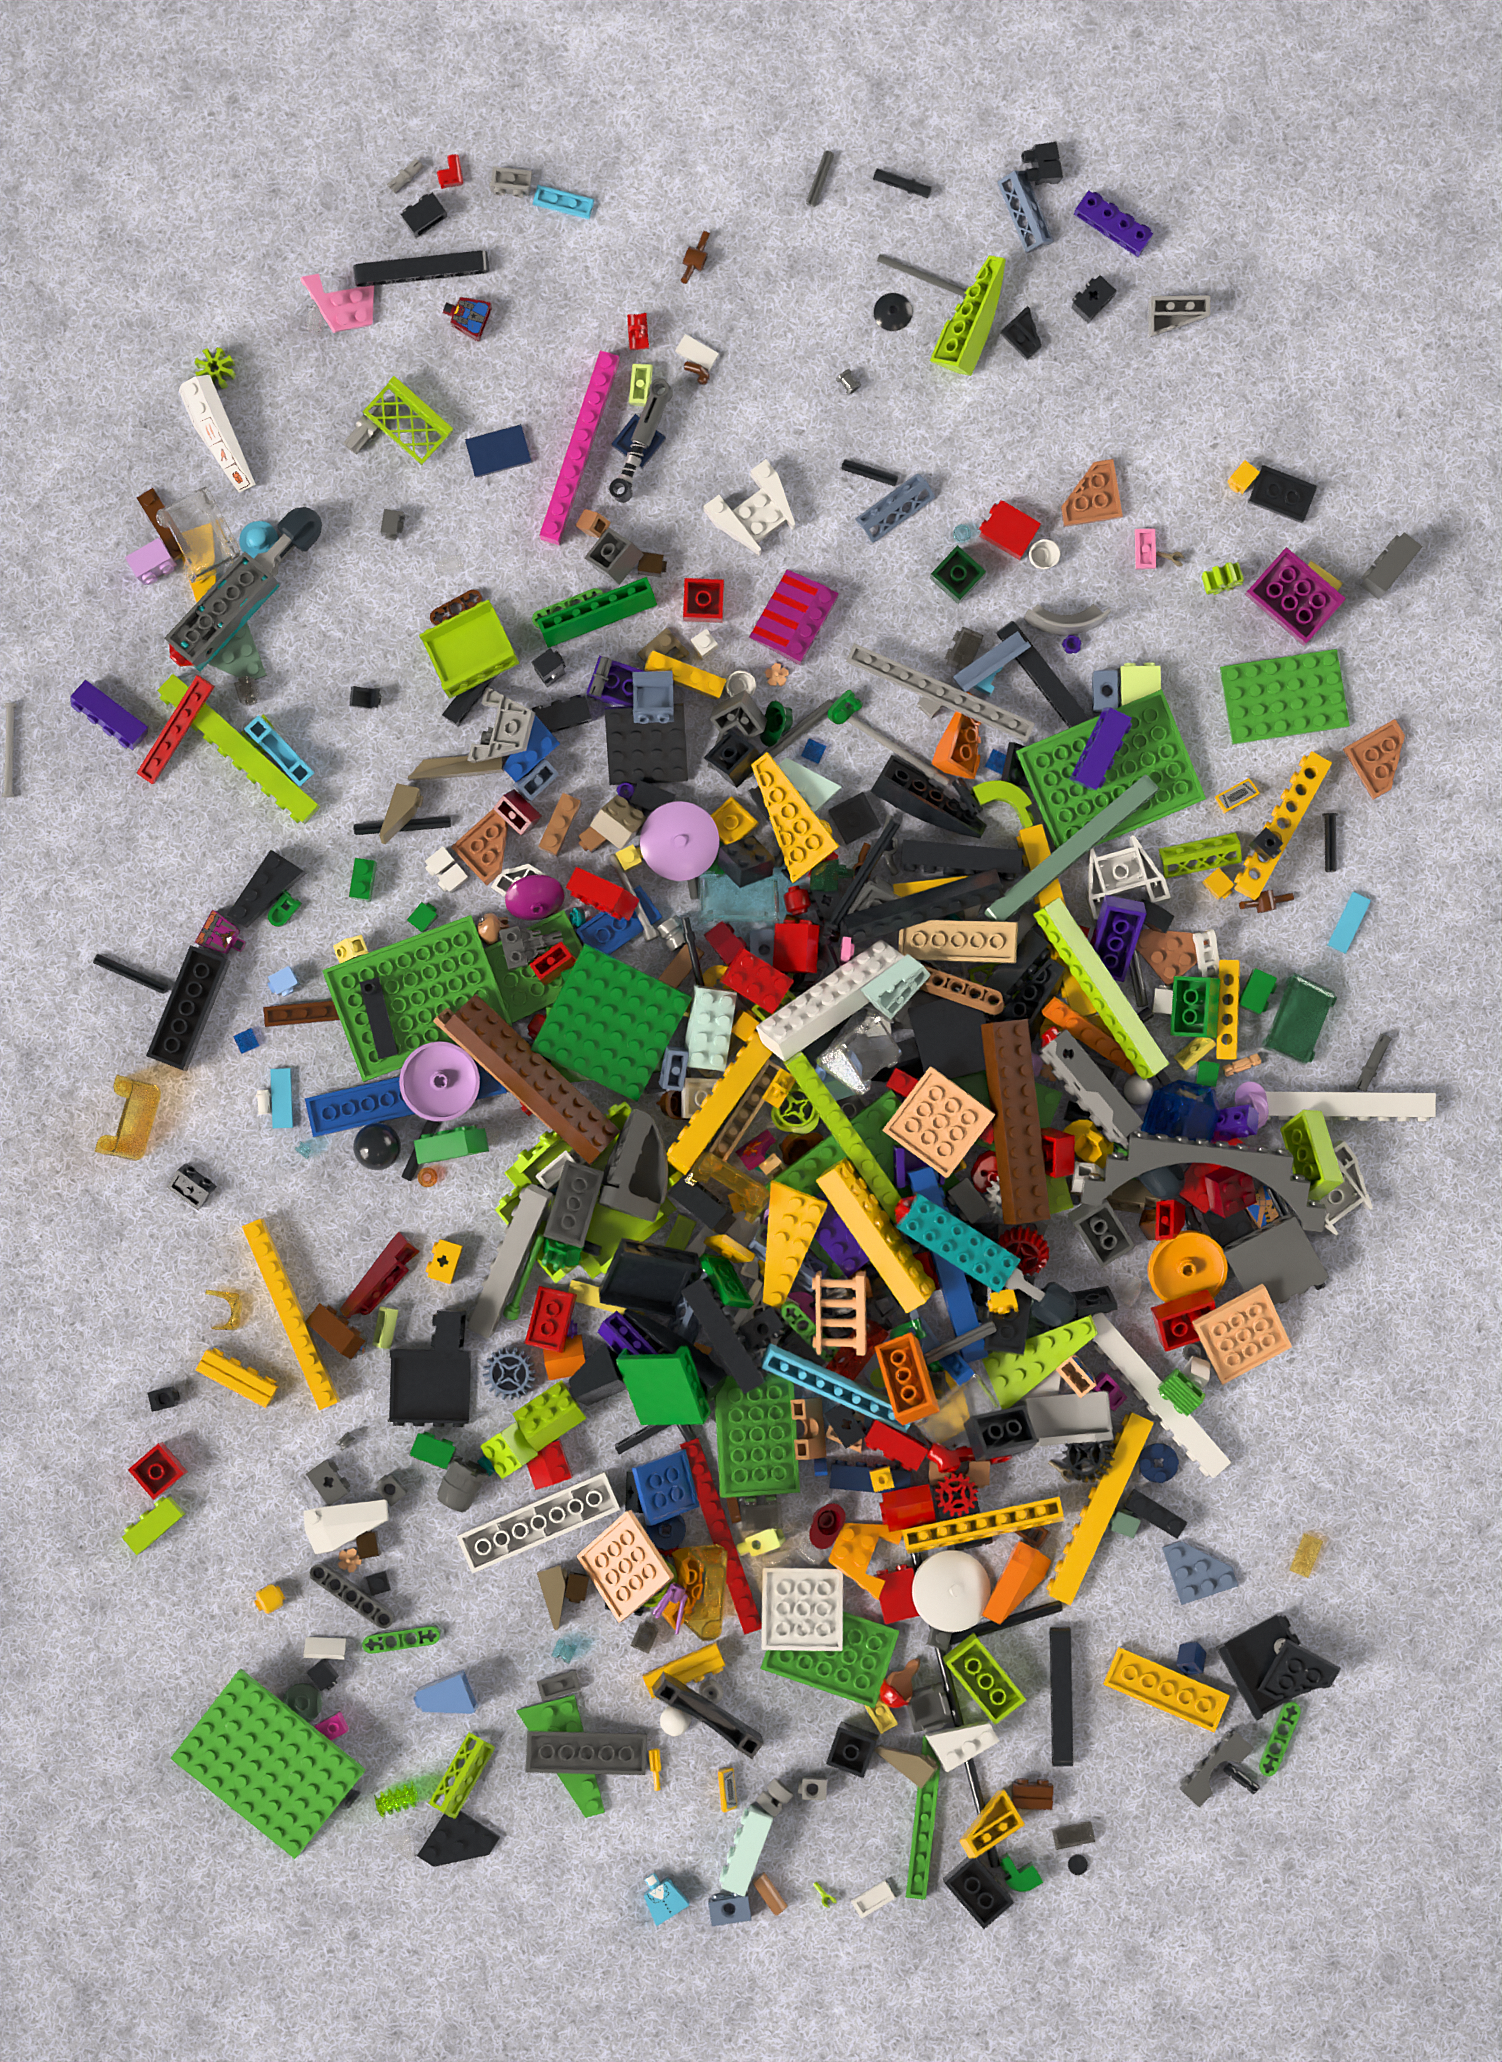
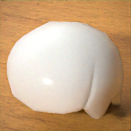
M1042 539L1030 547L1028 556L1031 564L1038 569L1045 570L1059 562L1061 553L1059 546L1054 541Z
M735 671L727 677L725 687L730 697L744 690L751 697L755 692L756 682L750 673Z
M1132 1074L1125 1080L1124 1096L1128 1102L1134 1105H1144L1152 1098V1082L1149 1078L1142 1080L1140 1075Z
M669 1705L663 1710L660 1717L661 1728L666 1734L671 1736L682 1735L691 1723L690 1714Z

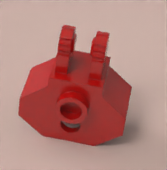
M992 1150L978 1155L970 1171L973 1185L978 1192H987L986 1188L993 1186L991 1181L997 1182L996 1152Z

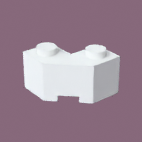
M530 864L505 869L497 876L491 888L505 897L508 888L515 881L530 875L546 874Z

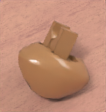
M491 912L482 916L477 924V932L480 939L488 945H493L498 941L499 930L509 928L508 917H497Z

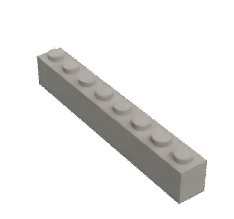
M534 1184L522 1189L519 1195L521 1199L519 1206L516 1205L512 1212L514 1218L505 1228L504 1234H506V1237L497 1247L498 1256L492 1260L489 1267L492 1270L482 1283L484 1289L476 1297V1308L468 1316V1329L486 1338H490L495 1333L552 1199V1193Z

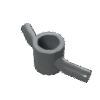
M886 815L883 831L889 823L890 819H894L893 816ZM893 837L891 841L893 842L894 849L892 851L885 850L883 855L891 875L895 876L899 874L893 860V855L898 849V841Z

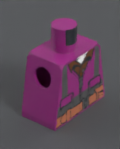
M213 909L194 942L224 954H228L231 948L241 952L246 945L245 941L237 937L240 929Z

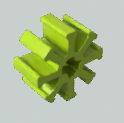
M219 347L216 348L217 351L214 358L211 357L212 354L208 348L202 350L208 361L195 359L194 363L197 368L203 369L199 372L196 371V376L210 375L213 384L218 379L220 387L222 389L227 388L228 385L222 377L224 375L232 380L235 379L236 374L233 369H227L230 366H235L233 359L230 355L223 359L226 354ZM217 365L219 369H215V372H213L212 367L215 368V366Z
M1228 562L1222 567L1217 565L1212 567L1210 571H1204L1201 576L1207 595L1212 593L1217 595L1223 590L1231 591L1233 587L1241 586L1244 582L1238 562L1234 564Z

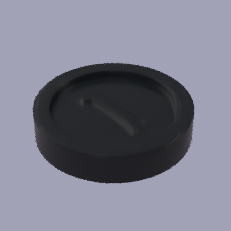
M1076 1854L1068 1860V1869L1072 1874L1082 1875L1086 1872L1088 1863L1084 1856Z

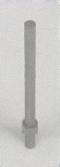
M853 715L848 719L847 722L925 772V775L930 779L934 778L944 786H947L950 779L939 773L938 769L934 766H928Z

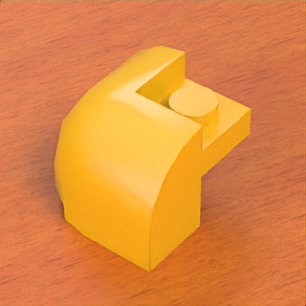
M1078 1120L1068 1125L1063 1132L1075 1135L1074 1155L1078 1158L1077 1162L1096 1164L1103 1169L1106 1165L1107 1154H1112L1113 1143L1109 1142L1098 1132L1094 1122Z

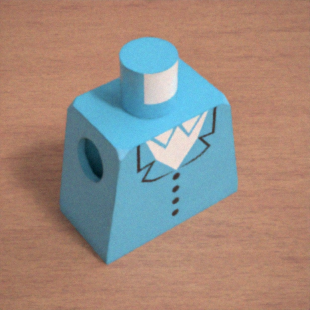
M652 1873L644 1879L650 1888L644 1892V1898L656 1926L689 1906L687 1897L669 1877L660 1882L656 1874Z

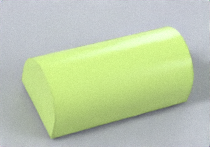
M632 365L629 403L631 405L645 406L650 394L652 365Z
M380 1306L372 1343L373 1346L391 1349L398 1309Z

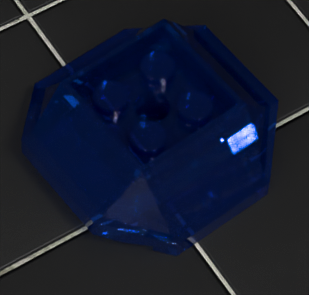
M1178 1079L1165 1087L1153 1091L1143 1120L1144 1123H1142L1140 1130L1147 1132L1151 1136H1156V1134L1168 1135V1138L1184 1136L1188 1140L1193 1141L1201 1138L1208 1140L1210 1143L1221 1112L1215 1089Z

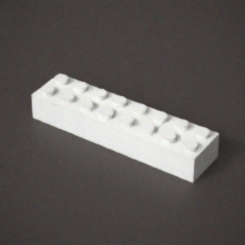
M880 939L757 1025L756 1028L762 1044L783 1061L788 1060L870 1001L860 989L904 956Z
M606 1471L462 1532L457 1535V1539L471 1572L475 1573L620 1510L621 1506Z

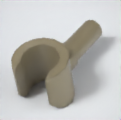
M1157 551L1156 553L1158 557L1172 560L1178 567L1183 566L1177 560L1179 558L1185 559L1180 552L1167 554Z
M1052 1460L1048 1462L1050 1466L1061 1473L1062 1478L1066 1482H1071L1066 1477L1070 1470H1066Z

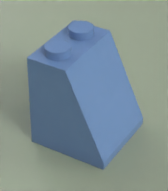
M464 1669L421 1686L415 1692V1704L417 1708L421 1707L422 1712L472 1714L478 1708Z

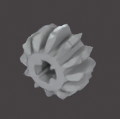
M827 1287L826 1290L829 1299H853L854 1297L851 1288ZM832 1307L840 1315L847 1314L853 1310V1307Z

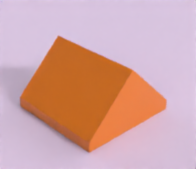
M582 1334L573 1336V1339L566 1337L563 1353L543 1349L544 1363L549 1381L572 1377L586 1362Z

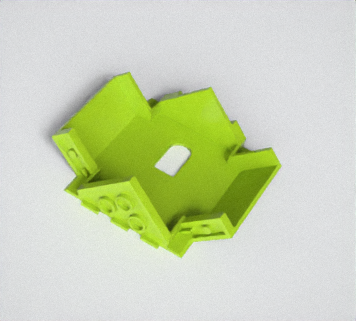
M624 1101L619 1106L614 1104L607 1110L609 1114L605 1113L604 1115L618 1129L622 1130L632 1109ZM548 1130L539 1137L540 1142L529 1151L524 1149L517 1155L519 1159L504 1172L516 1188L510 1192L511 1196L506 1194L498 1201L500 1205L495 1211L507 1225L514 1218L512 1212L516 1205L519 1206L521 1201L519 1195L522 1189L531 1184L536 1186L541 1184L536 1175L564 1151L569 1152L573 1149L554 1130L551 1133ZM619 1134L598 1155L599 1159L589 1166L590 1168L600 1169L604 1172ZM669 1164L667 1191L684 1175ZM666 1196L664 1203L660 1206L655 1222H650L595 1204L585 1240L602 1246V1252L598 1257L581 1251L582 1261L579 1265L582 1266L592 1280L601 1272L606 1274L622 1237L644 1242L669 1221L667 1217L677 1208ZM548 1221L541 1222L537 1234L544 1235ZM543 1239L536 1260L551 1279L557 1283L578 1265L561 1267L558 1271L553 1270L552 1263H549L547 1267L543 1266L542 1260L545 1256L542 1252Z

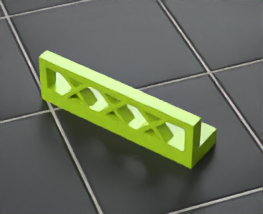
M1236 833L1158 849L1165 879L1242 863L1241 844ZM1236 851V857H1225L1229 852ZM1215 855L1217 857L1214 862L1206 861L1209 856ZM1190 860L1198 861L1195 866L1189 867L1187 865ZM1168 865H1179L1175 870L1168 871Z
M468 1732L428 1804L456 1819L496 1747ZM472 1739L476 1740L477 1743L474 1748L469 1751ZM465 1758L464 1766L459 1768L460 1760ZM455 1776V1781L453 1785L449 1786L448 1782L450 1778ZM444 1794L445 1799L441 1806L436 1804L440 1796Z

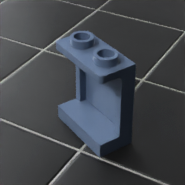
M672 671L633 672L634 723L674 722Z

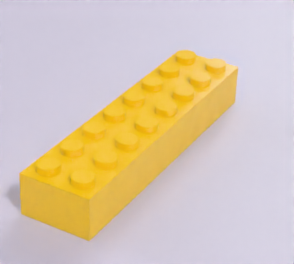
M755 1030L746 1042L747 1047L742 1046L734 1059L736 1063L731 1062L723 1074L725 1078H719L712 1089L713 1095L708 1094L700 1106L702 1110L699 1111L697 1109L689 1121L690 1127L686 1125L677 1138L680 1141L678 1143L674 1141L666 1153L668 1156L667 1163L685 1176L757 1077L767 1060L774 1053L762 1044L759 1033Z
M845 1157L827 1168L816 1180L903 1309L908 1313L925 1303L936 1289L933 1280L925 1274L921 1262L912 1255L910 1246L903 1242L899 1230L893 1227L889 1221L888 1214L882 1211L875 1195L871 1194L867 1189L865 1180L858 1176L854 1164Z

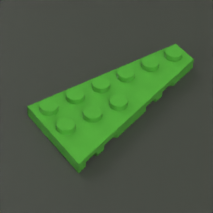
M575 1694L516 1710L529 1731L584 1732ZM557 1773L585 1818L605 1813L595 1774Z

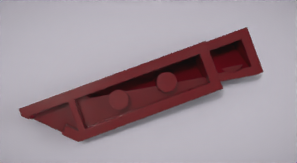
M400 1232L388 1243L341 1306L340 1311L345 1318L350 1319L352 1315L359 1313L362 1315L370 1314L408 1273L409 1268L405 1264L420 1251Z

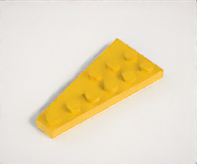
M766 752L752 764V768L761 789L765 806L768 809L791 881L795 883L840 846L771 755Z
M771 1180L763 1303L781 1309L824 1214L827 1202Z

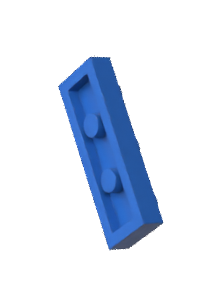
M956 1351L938 1360L959 1386L967 1382L975 1374Z

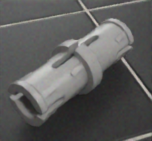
M417 158L404 170L401 169L399 174L387 184L394 194L407 182L410 183L412 181L411 178L424 168Z

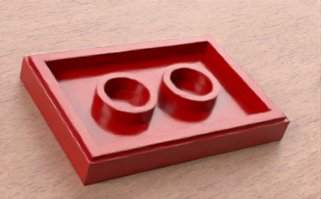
M539 1286L524 1344L563 1353L577 1294Z

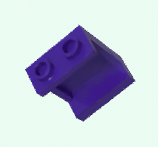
M893 1145L894 1185L897 1188H904L905 1185H910L906 1171L928 1164L903 1145ZM938 1172L939 1180H936L937 1183L945 1185V1179L947 1178Z

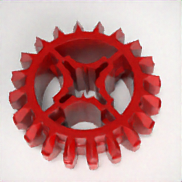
M1013 1226L1010 1231L1006 1229L1004 1234H1001L997 1245L1021 1259L1016 1268L1021 1270L1023 1275L1028 1273L1033 1276L1035 1272L1039 1273L1042 1268L1044 1269L1049 1260L1050 1249L1047 1246V1240H1043V1234L1037 1235V1229L1032 1232L1030 1227L1023 1229L1020 1226L1017 1230Z

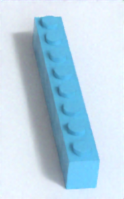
M771 1343L768 1344L760 1360L763 1369L906 1433L911 1424L902 1425L895 1419L888 1396Z

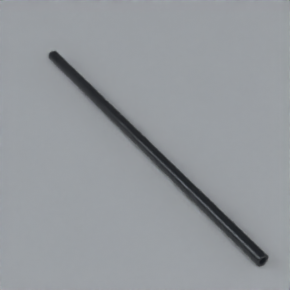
M920 1552L910 1554L915 1574L923 1563ZM935 1648L955 1728L964 1725L951 1670L943 1660L946 1651ZM972 1757L964 1762L978 1816L985 1807ZM996 1845L986 1850L991 1868L1000 1866Z

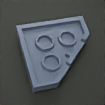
M1182 1541L1162 1547L1181 1605L1238 1587L1233 1568L1230 1565Z

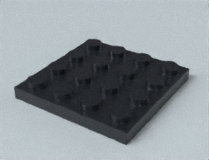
M684 703L674 704V722L634 723V706L604 707L609 785L637 784L639 780L645 783L688 781Z

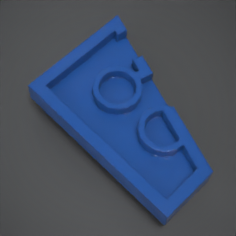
M536 715L526 751L510 754L503 766V769L515 782L520 780L560 745V742Z

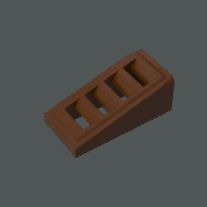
M1042 1526L1036 1527L1030 1538L1027 1535L1032 1528L1025 1529L1023 1533L1020 1532L1021 1530L1014 1531V1533L1039 1549L1043 1547L1051 1534L1050 1531ZM1042 1531L1043 1534L1039 1538L1038 1542L1034 1541L1038 1533Z

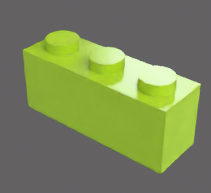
M171 1496L166 1499L161 1497L154 1503L156 1507L151 1512L146 1510L139 1516L141 1521L136 1525L134 1523L130 1524L124 1530L126 1534L121 1538L136 1555L141 1554L185 1515V1512Z

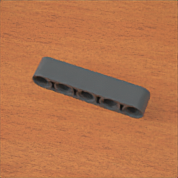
M319 1562L310 1569V1578L315 1583L379 1628L386 1629L393 1624L395 1615L392 1610L327 1564ZM317 1567L324 1570V1577L316 1576L315 1569ZM332 1579L340 1581L341 1587L339 1589L332 1587ZM348 1591H355L357 1599L350 1600L347 1596ZM365 1602L373 1604L374 1609L372 1612H367L364 1609ZM387 1614L390 1617V1622L387 1624L382 1623L380 1615Z

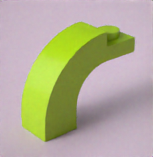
M996 780L983 782L972 787L975 798L981 807L994 801L1006 802L1016 811L1023 829L1033 826V815L1030 810H1026V808L1032 805V802L1019 787L1005 781Z

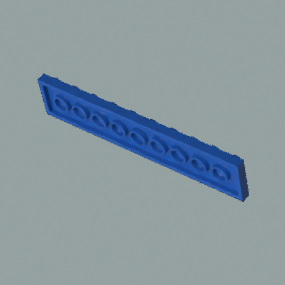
M474 1059L480 1077L479 1091L475 1101L506 1094L507 1089ZM400 1077L305 1098L314 1138L363 1127L372 1123L411 1116L416 1113L408 1107L402 1097Z

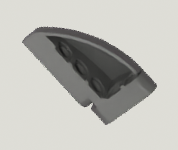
M633 1109L618 1136L606 1164L601 1182L605 1186H601L596 1203L643 1220L655 1222L667 1193V1156L662 1137L651 1115L644 1111Z

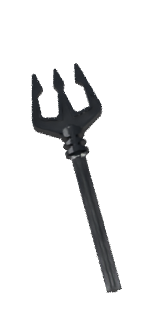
M890 819L831 916L827 919L824 918V927L819 926L821 932L819 933L817 962L821 959L825 964V968L816 982L807 986L806 991L839 969L840 964L834 948L831 946L833 943L831 937L837 936L835 930H841L840 922L901 826L894 820ZM796 973L793 976L792 980L794 982L790 986V991H794L804 981L807 973Z

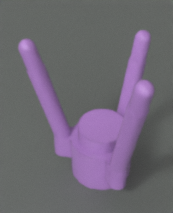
M672 1582L652 1614H656L655 1617L658 1619L669 1601L676 1604L678 1601H681L675 1634L678 1635L688 1595L684 1594L686 1589L683 1586Z

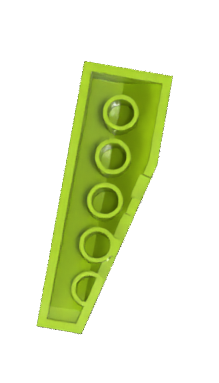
M988 256L975 276L977 280L974 285L966 290L965 299L955 307L956 313L951 320L948 319L929 361L958 374L972 376L996 312L1003 282L1005 258Z

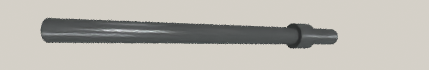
M879 254L877 262L963 297L962 299L966 297L965 292L968 288H961Z

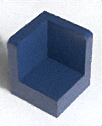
M1198 1642L1180 1644L1176 1665L1185 1675L1201 1674L1204 1672L1207 1653Z

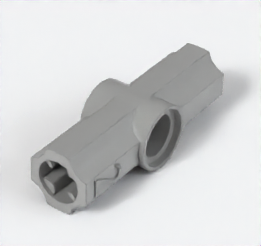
M373 406L369 413L374 417H383L382 406ZM384 406L385 416H390L394 411L392 406ZM362 415L356 423V428L343 444L357 455L365 444L376 436L375 433L378 434L381 429L367 416Z

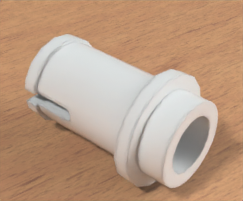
M259 1090L257 1095H255V1097H258V1115L271 1114V1094H269V1090Z

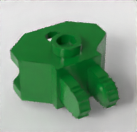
M544 1236L542 1252L545 1256L543 1257L542 1265L547 1267L549 1263H552L553 1270L556 1271L561 1267L579 1265L582 1261L580 1252L584 1249V1245L580 1248Z

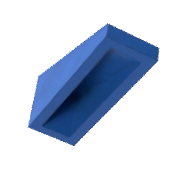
M826 1457L813 1459L815 1476L828 1475Z

